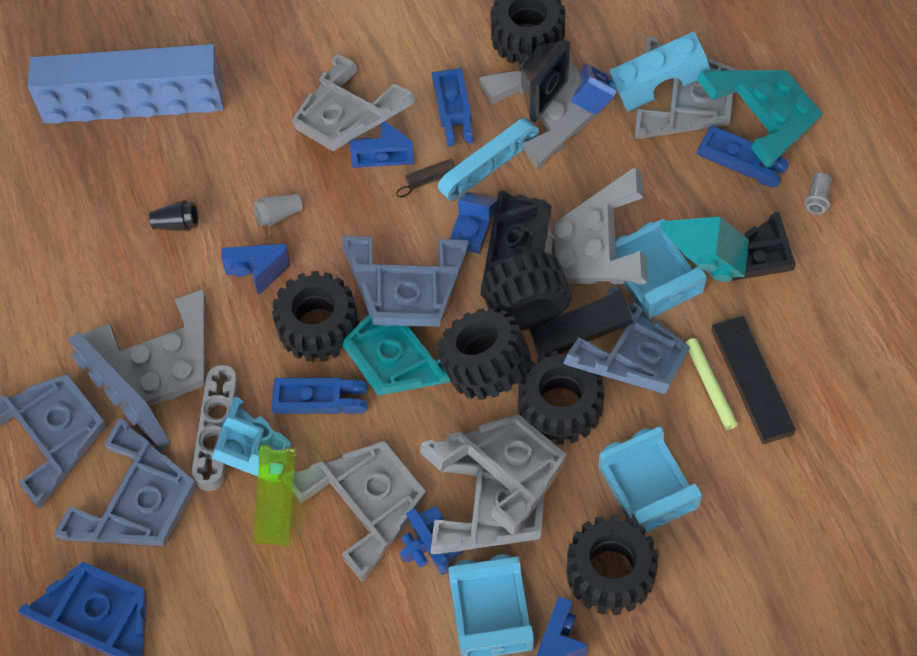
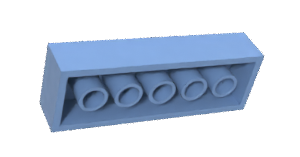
M214 44L30 57L28 89L44 123L88 122L99 119L151 117L168 114L180 115L195 112L210 113L224 110V80Z

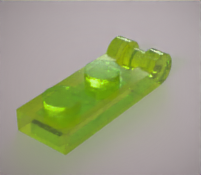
M260 445L253 543L290 545L296 447L285 446L284 450L272 449L271 445ZM271 463L283 464V474L271 473Z

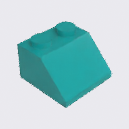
M722 217L661 221L660 228L688 259L698 265L699 269L710 274L714 280L728 282L732 280V277H745L749 239Z

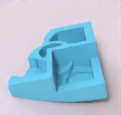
M234 396L211 458L276 483L285 467L291 442L281 433L272 430L269 423L261 416L256 418V420L241 408L244 401Z

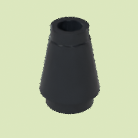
M186 200L150 211V226L153 230L190 231L191 228L198 226L197 207L194 202L188 203Z

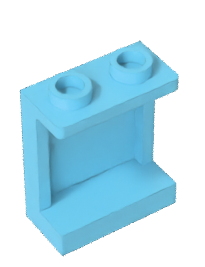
M665 219L655 223H646L639 231L629 236L623 235L615 239L616 259L639 251L647 257L648 283L636 284L634 281H624L623 285L636 304L643 309L642 312L648 320L703 293L707 278L703 270L698 267L695 269L691 268L676 245L660 228L661 221H665Z
M661 426L652 430L650 428L642 429L632 439L624 443H611L599 455L598 468L627 518L633 520V527L637 528L641 524L646 529V533L698 509L702 498L697 485H689L663 440L664 431Z
M501 554L492 557L490 561L476 563L475 560H462L457 562L455 566L448 567L461 656H499L533 650L534 638L532 627L529 623L519 557Z

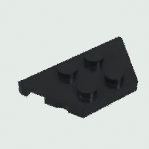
M503 190L498 192L483 279L487 277L486 274L494 269L496 265L509 258L525 253L541 252L542 254L545 252L552 208L550 204L543 199H529L527 196L520 194L516 197ZM481 288L480 295L485 298Z

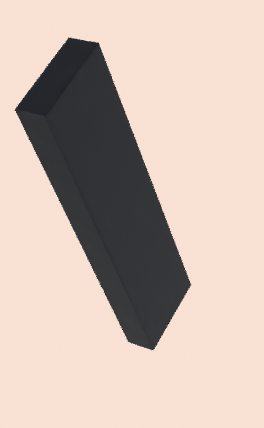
M744 316L712 325L711 331L762 445L794 435L796 431L794 424Z

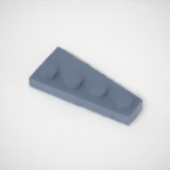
M79 332L68 339L75 350L71 354L74 361L82 370L86 368L90 370L87 372L99 388L105 387L106 390L104 391L116 407L118 405L122 407V411L133 425L137 424L159 451L170 444L169 439L148 404Z

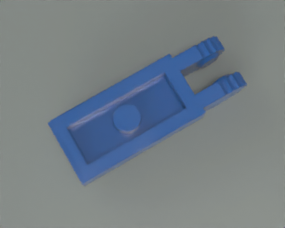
M462 68L432 72L441 127H444L447 147L454 146L455 142L452 126L463 124V137L466 140V144L473 143L471 111Z
M713 125L710 126L697 149V155L754 179L755 177L759 183L771 188L777 187L781 181L780 175L774 171L783 173L789 167L787 160L779 157L769 168L761 166L762 161L751 149L753 142Z
M275 378L272 411L273 414H340V411L346 414H362L367 411L366 401L361 399H341V393L363 395L368 391V384L361 380H341V378Z

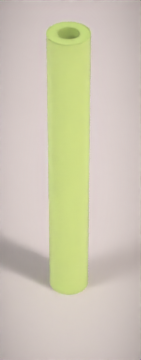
M697 338L689 339L685 343L690 347L688 352L725 430L735 428L738 423Z

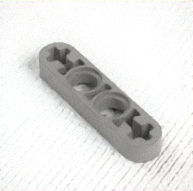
M218 365L212 368L206 377L192 466V476L197 486L204 491H214L220 488L226 477L227 464L212 459L214 450L205 448L204 444L209 437L219 436L234 396L237 397L239 384L236 373L227 365ZM222 377H227L228 381L223 385L224 396L219 395L220 390L217 382H220ZM216 405H223L227 408L226 414L219 419L211 418L209 416L210 410ZM207 459L212 460V468L215 474L210 476L209 480H205L202 475L208 471L209 463Z

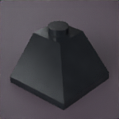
M566 40L538 46L530 56H525L519 68L521 72V87L529 118L535 123L568 82L570 42Z

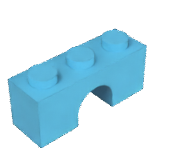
M693 31L609 71L627 112L655 100L653 91L661 82L677 78L681 80L683 86L697 81L701 72L711 71L697 35Z

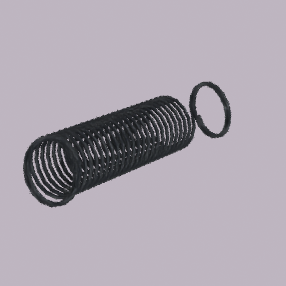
M450 158V160L431 165L429 168L425 167V169L417 170L410 173V175L408 174V176L406 174L409 186H403L396 192L397 197H406L413 188L415 189L442 179V175L444 176L450 171L451 167L453 169L452 159ZM410 188L406 195H398L401 189Z

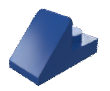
M585 63L580 71L582 80L573 94L571 102L596 115L615 96L617 89L612 76Z
M386 121L381 123V138L350 140L353 168L414 164L412 141Z
M467 192L459 198V215L449 240H468L467 251L480 254L495 214L497 199Z
M286 244L222 248L221 260L226 275L242 277L253 274L258 294L262 293L290 266Z
M558 597L536 656L587 655L588 645L563 636V634L570 636L576 620V615L571 614L572 601Z

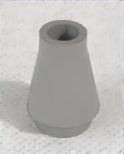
M297 193L260 197L259 201L253 203V209L258 224L261 227L265 225L271 227L291 215L301 212L302 203Z

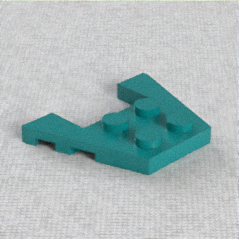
M787 70L703 71L697 79L712 100L737 92L770 132L767 136L755 139L751 146V149L766 168L771 167L781 155L783 156L792 144L805 135L819 121L823 114Z
M368 315L343 340V348L379 396L451 382L440 359L435 361L409 326L374 325L370 315Z

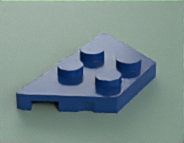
M85 562L80 563L69 571L64 579L58 580L45 589L47 593L32 604L28 605L25 603L18 610L21 616L108 656H144L147 592L144 588Z

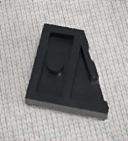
M779 212L771 214L769 220L758 228L754 226L745 232L744 236L749 239L745 277H732L731 281L794 271L796 263Z

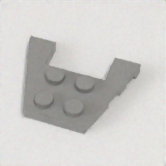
M647 36L645 53L663 45L658 43V39ZM707 58L711 71H735L733 67ZM674 78L670 112L638 109L634 139L706 129L712 125L715 127L729 125L733 93L712 100L698 81L683 86L680 79Z
M337 53L331 61L333 67L329 73L324 72L319 79L321 85L315 94L310 93L291 122L297 131L331 151H335L350 142V140L357 138L413 105L416 100L412 92L395 83L372 104L341 88L344 83L358 72V69L353 61Z
M569 62L568 82L539 118L548 132L524 142L523 150L537 170L546 164V160L553 153L557 154L570 137L581 132L602 112L601 110L595 115L571 102V98L582 80L579 71L572 62ZM520 71L479 78V86L492 104L518 92L523 95Z
M636 167L626 172L554 223L555 256L561 264L568 284H596L597 281H610L612 284H623L624 281H634L636 284L648 283L647 257L639 251L616 259L614 208L643 198L642 173Z
M203 290L175 299L185 326L184 328L122 351L118 347L110 324L83 333L82 336L136 391L149 407L205 386L206 298Z
M519 414L480 425L479 430L463 435L459 431L449 434L448 439L437 443H434L433 440L425 441L421 444L420 454L440 471H443L464 456L470 455L508 488L513 494L492 507L491 516L513 536L522 528L561 471L567 457L565 452L531 426Z
M385 441L343 454V458L331 462H318L310 465L311 468L297 473L291 471L282 475L283 482L300 504L331 484L370 534L342 553L344 561L361 583L366 580L409 521L406 513L414 508L417 510L426 497V491Z
M470 455L464 456L441 471L477 476L472 523L435 519L430 554H442L540 539L544 495L519 532L513 536L491 516L492 507L513 494L508 488Z

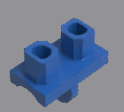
M436 506L418 514L415 508L410 510L406 515L419 539L415 540L411 533H407L402 537L406 545L400 552L402 560L404 562L415 560L421 568L428 563L424 555L427 551L442 575L449 572V563L464 551L430 554L434 520H444Z

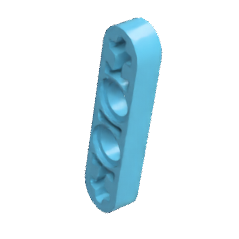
M526 117L518 120L447 172L440 180L438 190L448 200H456L523 150L524 142L537 137L539 128Z

